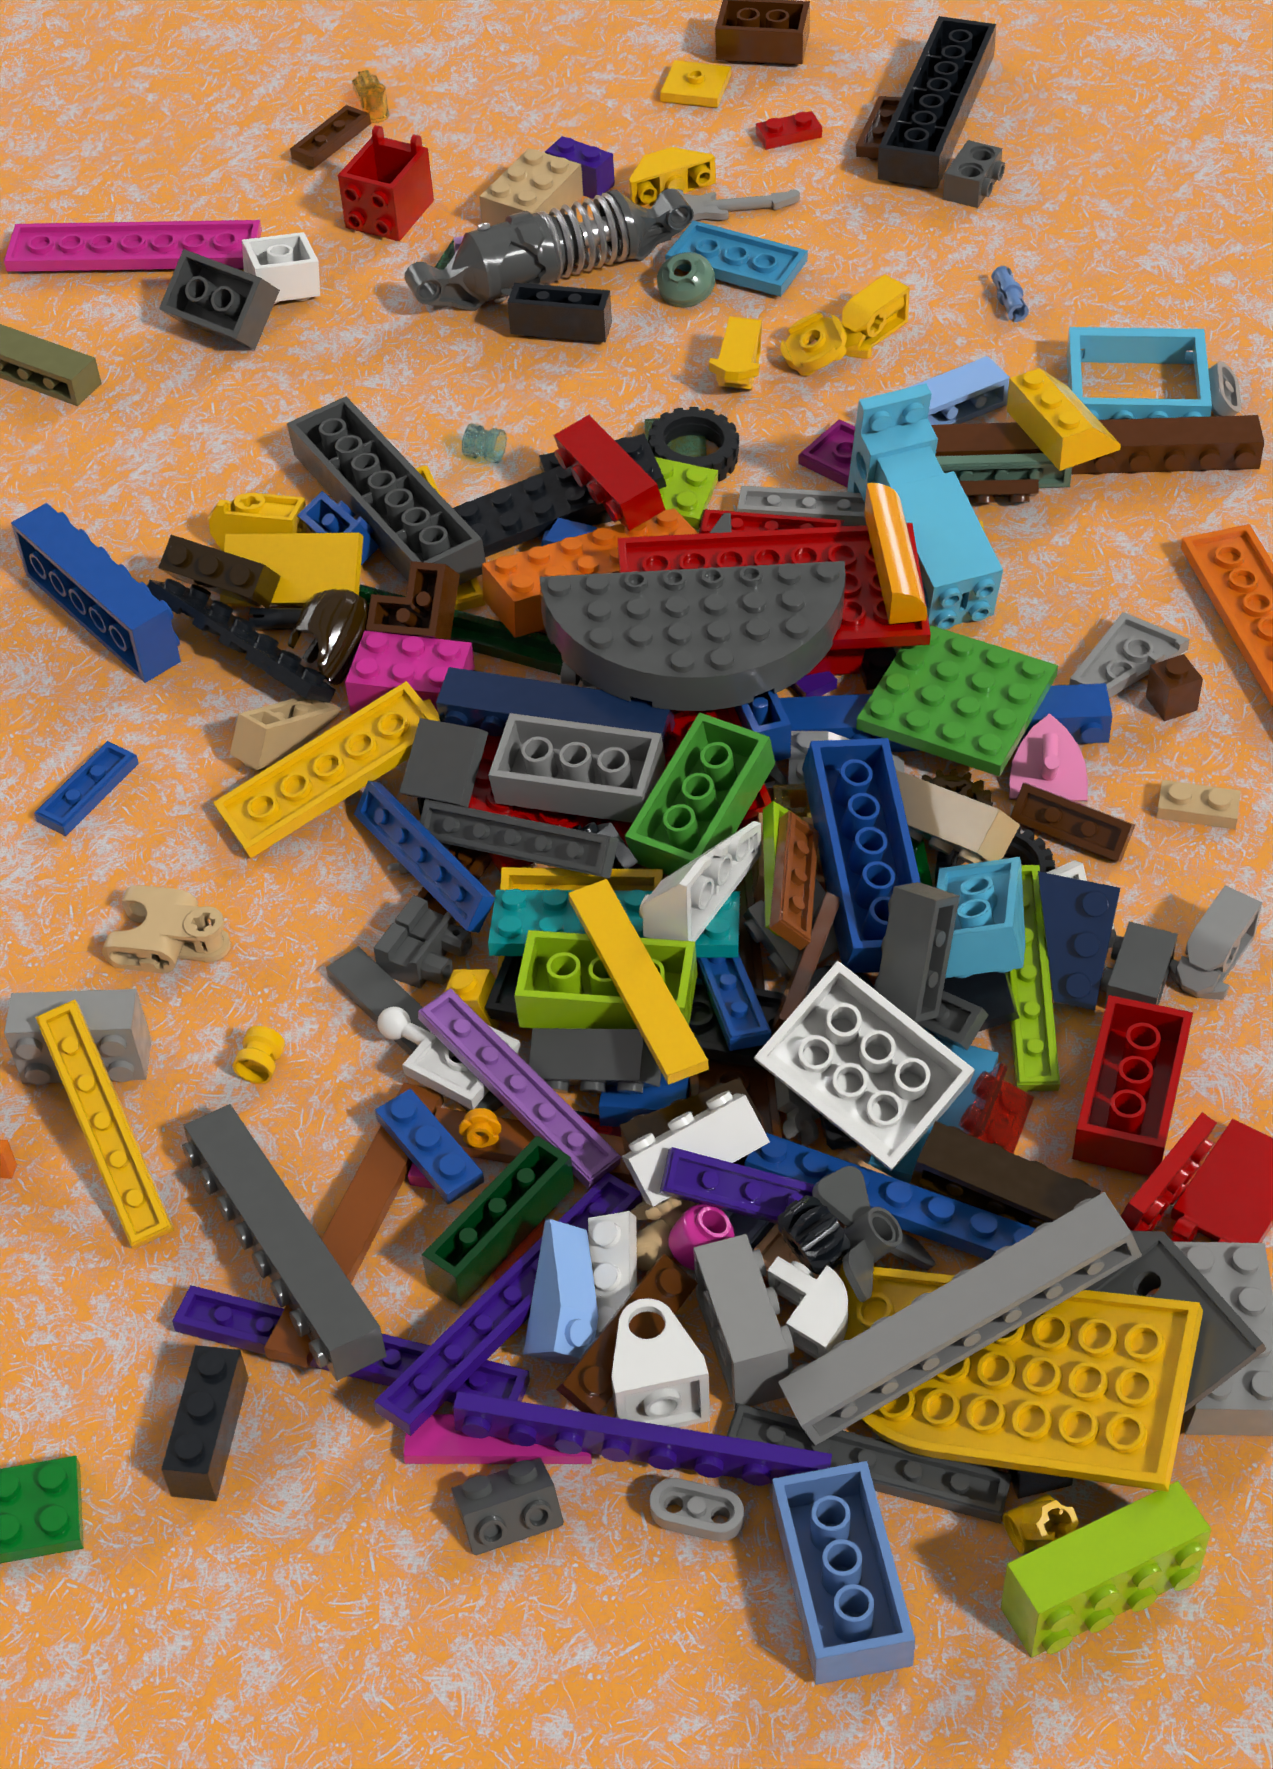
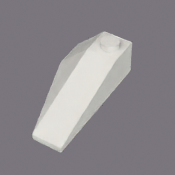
M751 822L661 880L653 892L643 898L640 905L639 916L643 919V937L696 942L761 856V823Z

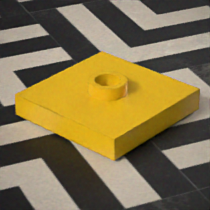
M674 60L660 91V101L718 108L732 75L731 66Z

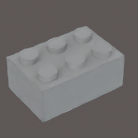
M137 989L11 993L4 1034L22 1084L43 1085L46 1083L62 1082L35 1017L74 999L80 1006L111 1081L146 1080L152 1039Z
M747 1234L694 1247L695 1281L698 1283L696 1286V1298L734 1409L737 1403L754 1406L784 1398L785 1395L778 1381L789 1376L794 1369L790 1353H794V1344L788 1326L780 1327L776 1317L777 1314H780L776 1292L773 1287L766 1288L762 1277L766 1276V1268L761 1251L759 1249L752 1251Z

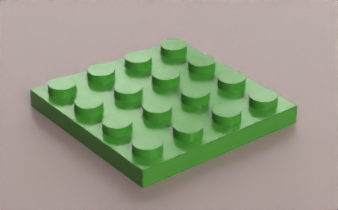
M929 625L931 632L930 645L902 646L858 715L856 729L881 738H888L890 741L1000 777L1057 677L1058 665Z

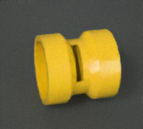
M252 1026L247 1029L242 1041L244 1049L238 1051L232 1067L233 1071L243 1080L255 1084H266L270 1082L276 1069L274 1061L281 1057L286 1044L284 1038L275 1030L265 1026Z

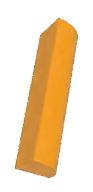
M867 483L864 516L889 624L927 620V608L901 499L898 493L889 486L879 483Z

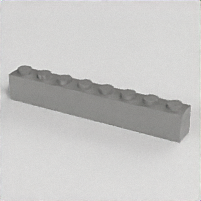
M1103 1192L1094 1198L1081 1201L1072 1211L1057 1220L1038 1226L1031 1235L1014 1245L1000 1248L990 1259L978 1266L959 1272L950 1282L935 1291L918 1296L912 1301L911 1305L892 1316L878 1319L868 1330L856 1337L837 1343L831 1348L830 1352L813 1362L796 1367L789 1376L778 1381L800 1426L816 1446L1141 1257L1142 1254L1133 1234L1106 1193Z

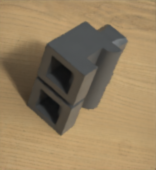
M413 895L395 919V923L390 925L375 945L376 963L392 979L419 989L422 988L427 980L444 985L453 970L452 959L444 956L447 952H450L457 956L465 957L472 947L471 932L456 925L455 919L449 912L442 915L428 909L427 900Z

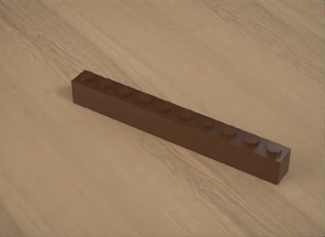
M1259 416L1099 420L1121 444L1120 450L1073 466L1071 475L1260 469L1264 438ZM1017 422L931 425L938 438L935 456L1043 453Z

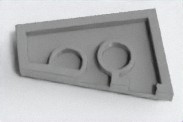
M1122 612L1071 676L1069 685L1106 683L1110 699L1147 676L1150 665L1179 656L1187 651L1190 639Z

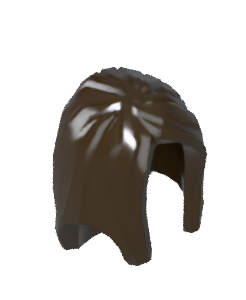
M335 588L316 593L304 604L300 617L290 635L287 644L293 649L301 633H310L316 636L305 652L303 659L310 664L317 659L320 673L325 676V679L330 684H341L349 673L363 633L366 631L369 606L366 600L348 589L337 590Z

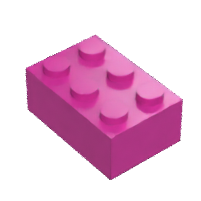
M364 631L345 681L350 714L358 712L405 681L410 684L423 701L430 699L438 712L436 701L448 668L453 667L475 671L472 643Z

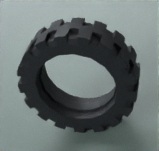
M689 407V410L676 408L672 413L665 412L660 415V420L655 419L648 433V443L655 457L718 470V481L720 482L726 478L727 473L731 474L734 471L735 464L738 462L739 433H736V426L733 422H727L728 418L722 414L718 416L711 409L703 411L699 410V407ZM696 436L714 442L719 449L707 456L691 457L671 450L667 444L680 437Z

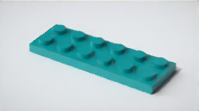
M496 890L488 940L489 956H523L528 930L586 934L569 902L568 892L574 890ZM614 891L639 937L646 938L643 937V919L639 916V909L643 898L653 891ZM733 891L696 940V957L738 958L740 891Z

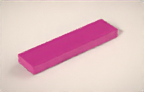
M432 1414L411 1436L405 1433L403 1455L405 1464H514L519 1461H532L541 1458L544 1464H592V1453L588 1452L567 1454L557 1450L555 1447L539 1444L520 1446L512 1443L509 1439L491 1436L479 1439L467 1436L462 1431L455 1430L454 1414Z

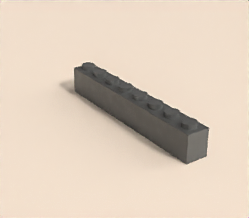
M226 1105L184 1124L188 1142L182 1144V1148L187 1161L192 1168L200 1167L199 1175L208 1194L211 1195L216 1192L218 1195L216 1201L225 1221L234 1220L236 1223L234 1230L243 1249L252 1248L254 1264L262 1278L269 1276L273 1281L270 1283L271 1289L280 1307L289 1305L292 1309L289 1312L292 1324L300 1337L308 1335L310 1338L309 1348L317 1365L320 1368L327 1365L336 1381L387 1357L379 1324L232 1105Z

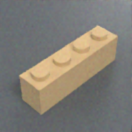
M896 770L912 841L921 843L923 838L929 840V846L946 855H950L952 850L959 852L958 857L969 864L1003 858L1020 826L1016 821L998 808Z

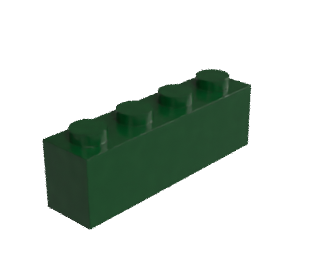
M536 1136L421 1254L427 1284L461 1307L572 1190L574 1182L571 1157L541 1137Z

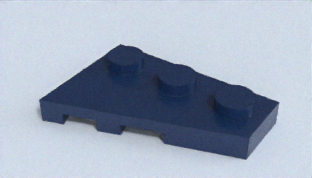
M1038 871L1053 1000L1058 1003L1096 1010L1121 888Z

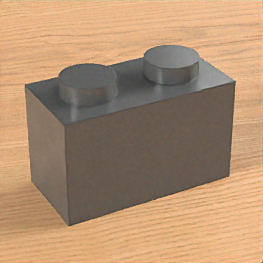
M1129 921L1124 937L1117 935L1113 945L1111 959L1116 960L1114 968L1106 967L1101 981L1100 991L1107 993L1105 1007L1108 995L1159 1005L1169 975V965L1174 959L1178 934Z

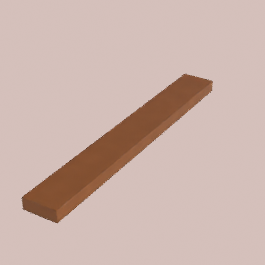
M403 1083L397 1096L411 1088L435 1116L437 1107H441L444 1103V1096L431 1088ZM382 1125L322 1237V1241L350 1283H352L412 1165V1161ZM286 1305L264 1347L266 1357L309 1368L313 1360L309 1348L311 1340L308 1335L300 1337L297 1334L289 1315L292 1309L289 1305Z

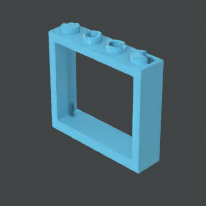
M1069 327L1066 353L1068 387L1098 420L1211 416L1212 401L1204 329ZM1081 362L1194 364L1197 399L1083 397Z

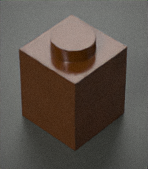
M1184 654L1152 664L1149 670L1146 698L1163 721L1197 711L1203 678Z

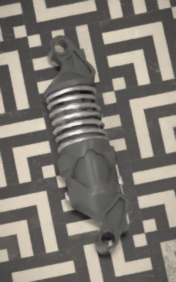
M674 188L662 191L650 209L635 204L618 190H611L602 193L601 196L595 195L593 201L585 198L582 205L578 201H574L571 208L566 204L562 205L560 211L556 208H551L549 215L545 211L532 214L528 211H522L506 216L505 222L492 226L489 223L479 224L477 230L464 234L459 249L444 270L432 267L425 262H416L407 268L404 278L416 299L422 304L431 305L434 310L454 306L459 309L475 311L485 302L494 300V302L505 301L506 296L511 294L514 282L548 285L559 280L560 277L568 278L570 273L574 275L580 274L582 269L584 271H591L593 266L601 268L604 263L612 265L614 260L618 262L629 259L642 261L653 251L656 245L671 240L672 236L686 228L691 223L694 212L680 192ZM587 204L593 212V220L589 219ZM576 208H578L582 216L583 223H578ZM607 252L611 256V258H606ZM596 255L600 259L599 262L595 261ZM585 258L589 262L588 265H584Z

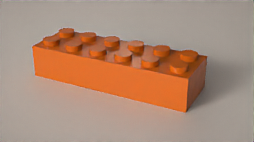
M673 508L661 512L631 531H628L621 523L607 528H599L593 532L576 537H568L562 541L545 546L533 547L530 550L510 556H501L496 560L482 563L483 600L515 638L543 630L545 627L541 612L539 577L620 573L618 538L699 533Z

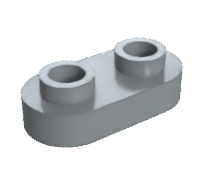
M1220 361L1208 369L1212 401L1211 411L1215 416H1234L1242 409L1239 382L1231 368Z
M679 1478L665 1479L659 1482L651 1491V1516L657 1525L666 1530L721 1542L736 1537L743 1528L744 1506L741 1499L732 1491ZM670 1505L682 1507L677 1513H671L666 1510ZM722 1515L727 1517L728 1521L718 1524L712 1519Z

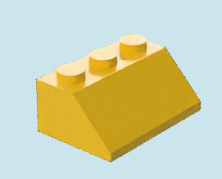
M1040 368L1009 378L1007 412L1059 471L1120 450L1121 444L1066 384Z

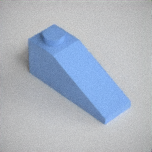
M547 1219L544 1224L523 1354L559 1364L577 1363L595 1340L598 1323V1308L588 1234L585 1229Z

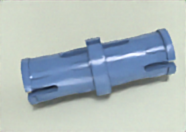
M1006 266L997 267L991 275L997 287V298L1005 306L1010 320L1013 319L1014 322L1022 321L1027 317L1029 309L1023 300L1021 285L1015 282L1009 267L1008 269Z

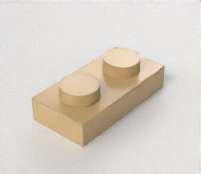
M1162 780L1156 818L1236 829L1241 790Z

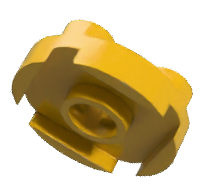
M822 313L805 316L788 329L790 336L786 342L782 339L780 349L789 367L797 370L801 376H809L815 370L821 369L845 356L847 352L845 347L847 334L841 321L835 315L830 314L832 318L823 317ZM817 340L816 343L811 345L812 341Z

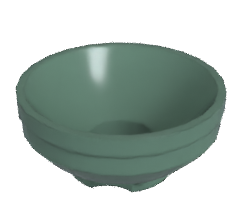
M694 252L673 255L662 264L657 275V287L661 297L668 304L675 307H692L703 302L711 294L715 285V273L711 264L705 257ZM688 264L692 267L691 271L685 276H676L674 274L675 268L679 265Z

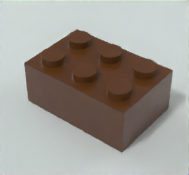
M723 0L715 27L716 60H725L727 62L749 61L757 64L783 63L788 66L803 64L810 33V1Z

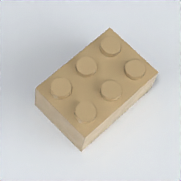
M528 148L479 196L482 223H489L490 226L505 222L506 216L522 211H528L530 214L545 211L549 215L551 208H556L560 211L564 204L571 208L573 202L578 201L583 196L581 164Z

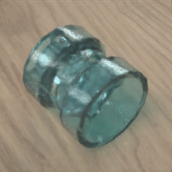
M470 423L463 435V455L475 459L478 456H484L486 461L499 463L503 458L506 448L507 437L505 430L492 428L488 431L482 425Z

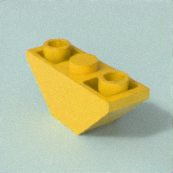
M676 147L644 155L629 178L630 200L637 205L644 206L654 203L657 196L669 188L680 189L683 193L716 184L715 156L709 153Z

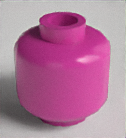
M704 1204L694 1205L687 1209L671 1228L668 1237L669 1248L674 1258L681 1265L695 1271L694 1247L735 1237L734 1227L722 1210Z

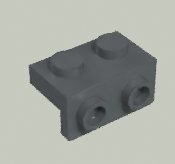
M541 1458L532 1461H519L511 1465L509 1469L488 1476H475L469 1478L463 1484L451 1488L455 1505L465 1526L470 1548L474 1555H479L558 1528L564 1523L554 1483Z

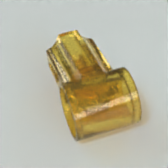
M368 70L358 72L356 78L352 80V85L362 111L370 113L371 123L385 121L389 117L385 86L379 82L376 75L371 74Z

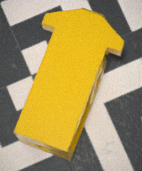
M884 274L848 300L842 310L841 322L847 334L845 344L846 356L863 359L870 358L872 356V348L908 322L910 287Z
M729 316L719 358L709 359V371L716 374L718 386L752 389L754 379L759 376L762 320Z
M245 493L237 495L231 502L229 500H219L208 515L210 534L221 551H224L225 534L305 533L308 527L297 516L306 507L305 497Z

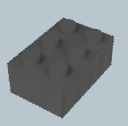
M183 249L159 310L180 322L255 350L280 290L260 277Z

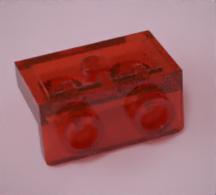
M1000 1062L990 1073L983 1071L976 1080L972 1089V1093L976 1095L975 1101L965 1110L959 1122V1127L963 1128V1131L972 1137L987 1143L1000 1145L1006 1151L1014 1154L1034 1097L1004 1080L1008 1066Z

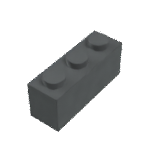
M919 882L894 886L893 894L888 903L889 918L886 935L881 944L882 959L880 971L874 985V990L916 1023L939 1016L960 899L959 895Z
M532 1029L529 1066L555 1092H569V1085L580 1086V1091L589 1093H605L606 1086H618V1092L627 1094H643V1087H660L661 1071L638 1029Z

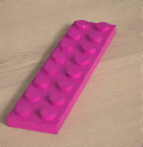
M260 220L15 224L4 264L7 272L19 271L22 273L30 271L60 272L75 270L83 272L92 270H175L182 251L185 249L233 268L244 269L242 240L260 238L262 227Z

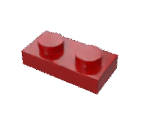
M812 111L798 112L795 115L771 118L767 121L756 123V135L765 150L822 138V126Z

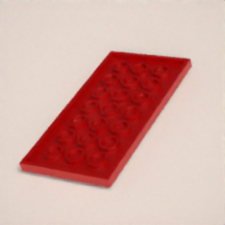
M906 523L924 596L913 523ZM867 525L618 538L620 573L845 561L846 575L842 623L833 638V645L830 650L930 645L931 632L928 614L927 620L889 624Z

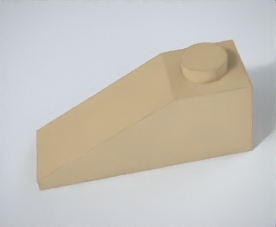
M301 696L238 713L230 755L243 761L247 768L264 770L266 767L272 766L302 747L339 715L340 708L331 703L306 699Z

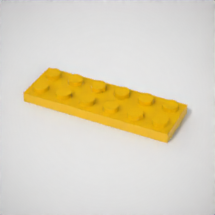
M405 681L214 801L213 804L249 857L253 858L365 787L368 781L373 782L409 759L420 718L434 721L439 720L410 684Z

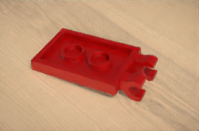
M1232 1118L1172 1209L1171 1218L1177 1221L1171 1231L1174 1234L1171 1239L1173 1242H1193L1198 1232L1217 1242H1263L1273 1226L1272 1137Z

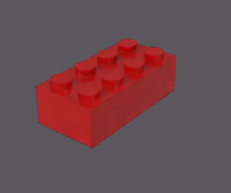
M1108 995L1076 1128L1073 1160L1150 1176L1163 1161L1193 1012Z

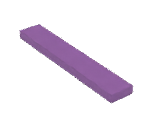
M451 988L418 1011V1019L535 1136L541 1137L571 1157L573 1175L587 1189L596 1184L607 1172L610 1173L620 1165L621 1156Z

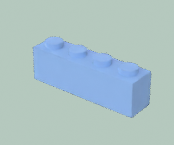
M986 356L913 386L927 384L932 393L928 420L931 425L961 424L1007 405L1010 377L993 360Z

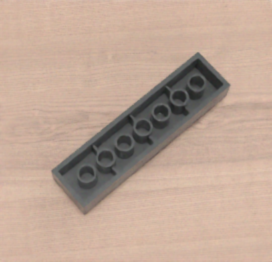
M347 396L287 423L294 456L337 503L342 500L355 513V520L360 516L373 529L371 537L378 544V549L407 581L409 579L411 561L446 564L460 574L459 585L482 574V563H486L480 536Z

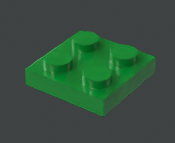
M77 1456L0 1469V1564L84 1549L81 1474Z

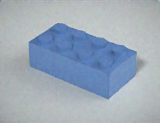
M867 1461L773 1478L772 1506L815 1685L913 1666L915 1637Z

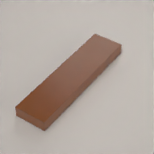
M788 811L779 818L769 929L799 950H802L811 943L819 831L793 812Z

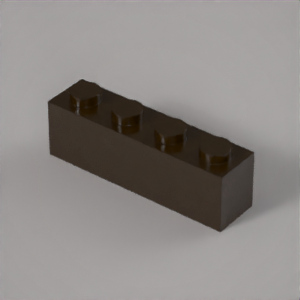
M935 1121L916 1161L910 1182L912 1185L1033 1228L1057 1220L1072 1211L1081 1201L1094 1198L1101 1192V1190L1089 1186L1081 1179L1067 1177L1048 1169L1038 1161H1029L1006 1151L1000 1145L984 1142L966 1134L957 1127L946 1126Z

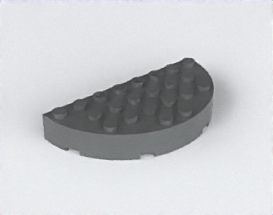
M845 561L539 577L543 625L551 644H555L561 652L562 660L584 680L613 696L626 701H631L632 697L652 701V707L679 711H706L740 706L754 702V696L770 690L775 694L796 683L821 662L831 649L833 638L842 623L846 575Z

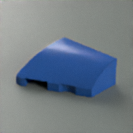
M661 1073L660 1087H643V1094L621 1093L617 1091L618 1086H606V1092L601 1093L599 1101L600 1126L620 1127L619 1125L630 1121L637 1115L649 1114L669 1106L678 1099H687L690 1091V1077L668 1085Z

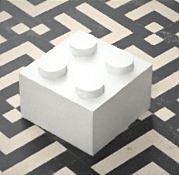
M304 232L242 240L244 272L260 277L280 290L274 304L279 303V301L293 299L305 301L311 297L320 296L319 261Z

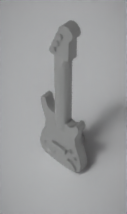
M677 189L693 209L692 221L702 219L727 220L729 219L728 211L762 208L777 210L797 203L800 200V192L794 189L788 192L771 193V195L719 200L716 199L715 192L704 195L683 194L682 190Z

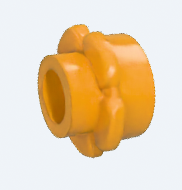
M485 1108L470 1110L459 1125V1134L463 1136V1141L476 1148H484L495 1144L499 1140L498 1134L502 1130L495 1113Z

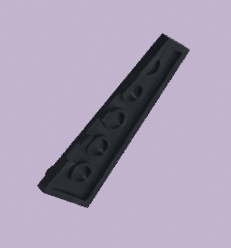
M166 579L165 582L149 580L147 587L151 594L159 601L164 600L176 614H181L182 612L194 618L192 622L194 626L202 631H208L220 636L218 640L220 643L246 654V660L264 670L267 674L302 697L330 703L336 690L324 682V675L315 669L301 665L302 659L294 653L279 649L277 647L279 642L274 638L257 633L255 631V624L232 614L233 608L220 601L212 600L210 598L211 592L195 584L187 588L172 579Z

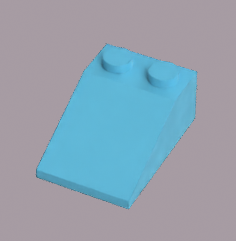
M1020 857L939 868L936 888L960 896L945 978H966L973 974L988 972L1005 973L1013 969L1023 968L1025 925Z

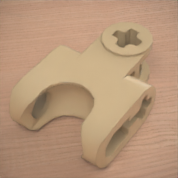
M136 885L126 889L122 905L131 921L142 924L128 931H112L107 936L102 948V954L107 962L115 968L169 973L175 968L178 959L197 960L206 963L222 959L231 949V941L228 933L223 930L225 922L221 912L210 906L199 907L197 899L191 893L174 888Z

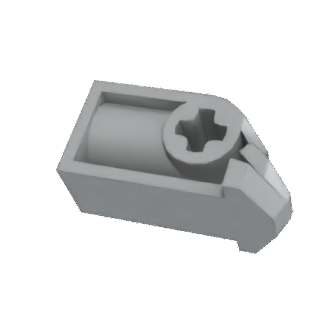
M1224 886L1194 928L1186 945L1185 954L1188 955V958L1182 956L1180 962L1173 959L1169 965L1170 977L1183 992L1196 998L1224 1000L1228 993L1229 985L1223 982L1254 939L1263 902L1228 886Z

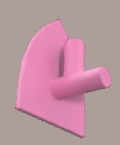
M1049 713L1031 728L1017 749L1010 773L1009 799H1017L1024 782L1073 801H1088L1086 764L1080 748L1067 728Z

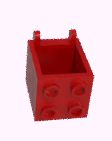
M375 125L369 141L338 174L345 228L400 242L434 201L428 148L422 147V138L419 135L413 134L409 144L384 138L383 127Z

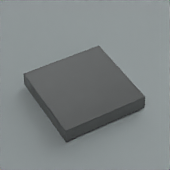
M420 718L400 793L411 797L468 808L488 732L478 728Z

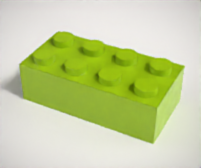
M528 930L514 995L519 1027L638 1029L587 934ZM640 938L689 1025L697 979L695 941Z
M1179 1481L1170 1484L1168 1492L1158 1490L1007 1563L1001 1610L1031 1658L1045 1651L1047 1654L1057 1653L1067 1647L1073 1640V1637L1087 1630L1091 1633L1099 1632L1108 1627L1115 1620V1616L1129 1609H1132L1133 1612L1144 1610L1155 1602L1158 1595L1172 1588L1175 1591H1181L1195 1583L1200 1576L1211 1528Z

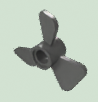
M854 1166L843 1167L825 1176L814 1185L812 1189L813 1197L818 1198L824 1206L828 1207L834 1217L847 1226L844 1230L845 1235L850 1240V1251L843 1257V1269L860 1302L864 1303L872 1296L874 1263L889 1252L924 1270H929L936 1265L932 1257L917 1240L907 1234H902L898 1221L889 1211L881 1207H870L865 1180L858 1168Z

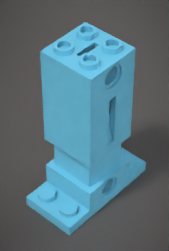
M922 384L859 400L847 492L861 493L864 502L866 499L867 483L883 484L891 487L898 493L906 523H913L929 625L946 630L957 624L972 620L981 621L988 616L994 615L1003 568L955 472L944 473L935 456L938 438L928 420L932 393L927 384Z

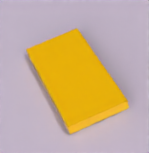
M360 533L225 534L224 552L264 564L281 576L270 606H304L314 594L335 588L337 590L348 589L359 595L363 535ZM220 594V602L230 607L256 606Z

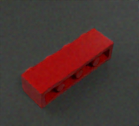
M590 415L553 435L558 447L555 451V456L564 469H571L576 482L581 487L587 486L593 500L597 504H604L608 515L614 522L619 520L628 531H631L665 511L657 483Z

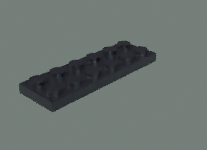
M644 433L618 443L657 483L659 489L667 487L664 476ZM561 465L453 508L482 539L485 557L544 535L547 530L552 528L557 518L577 522L606 510L603 503L597 504L593 500L586 485L581 487L576 482L571 469H564Z

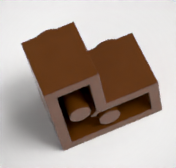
M411 561L406 597L371 594L366 631L450 640L460 574L446 564Z

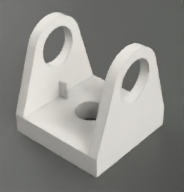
M640 1299L630 1303L622 1311L619 1318L611 1378L615 1418L675 1428L710 1421L709 1374L705 1358L666 1304L656 1299ZM647 1311L657 1313L665 1322V1328L660 1335L651 1339H642L636 1337L630 1331L629 1323L635 1315Z

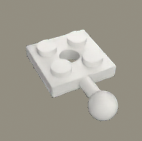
M393 1006L381 1012L377 1025L384 1037L391 1040L404 1037L418 1045L402 1064L404 1075L471 1110L475 1109L489 1089L463 1063L452 1061L451 1059L455 1055L431 1031L429 1032L411 1023L410 1017L404 1009ZM489 1026L519 1055L521 1052L519 1040Z

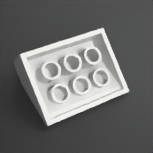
M838 960L754 1057L756 1062L890 1171L893 1170L934 1125L935 1121L951 1106L970 1083L975 1071L974 1068Z

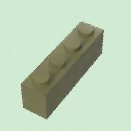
M0 324L1 379L75 406H79L102 384L96 358Z

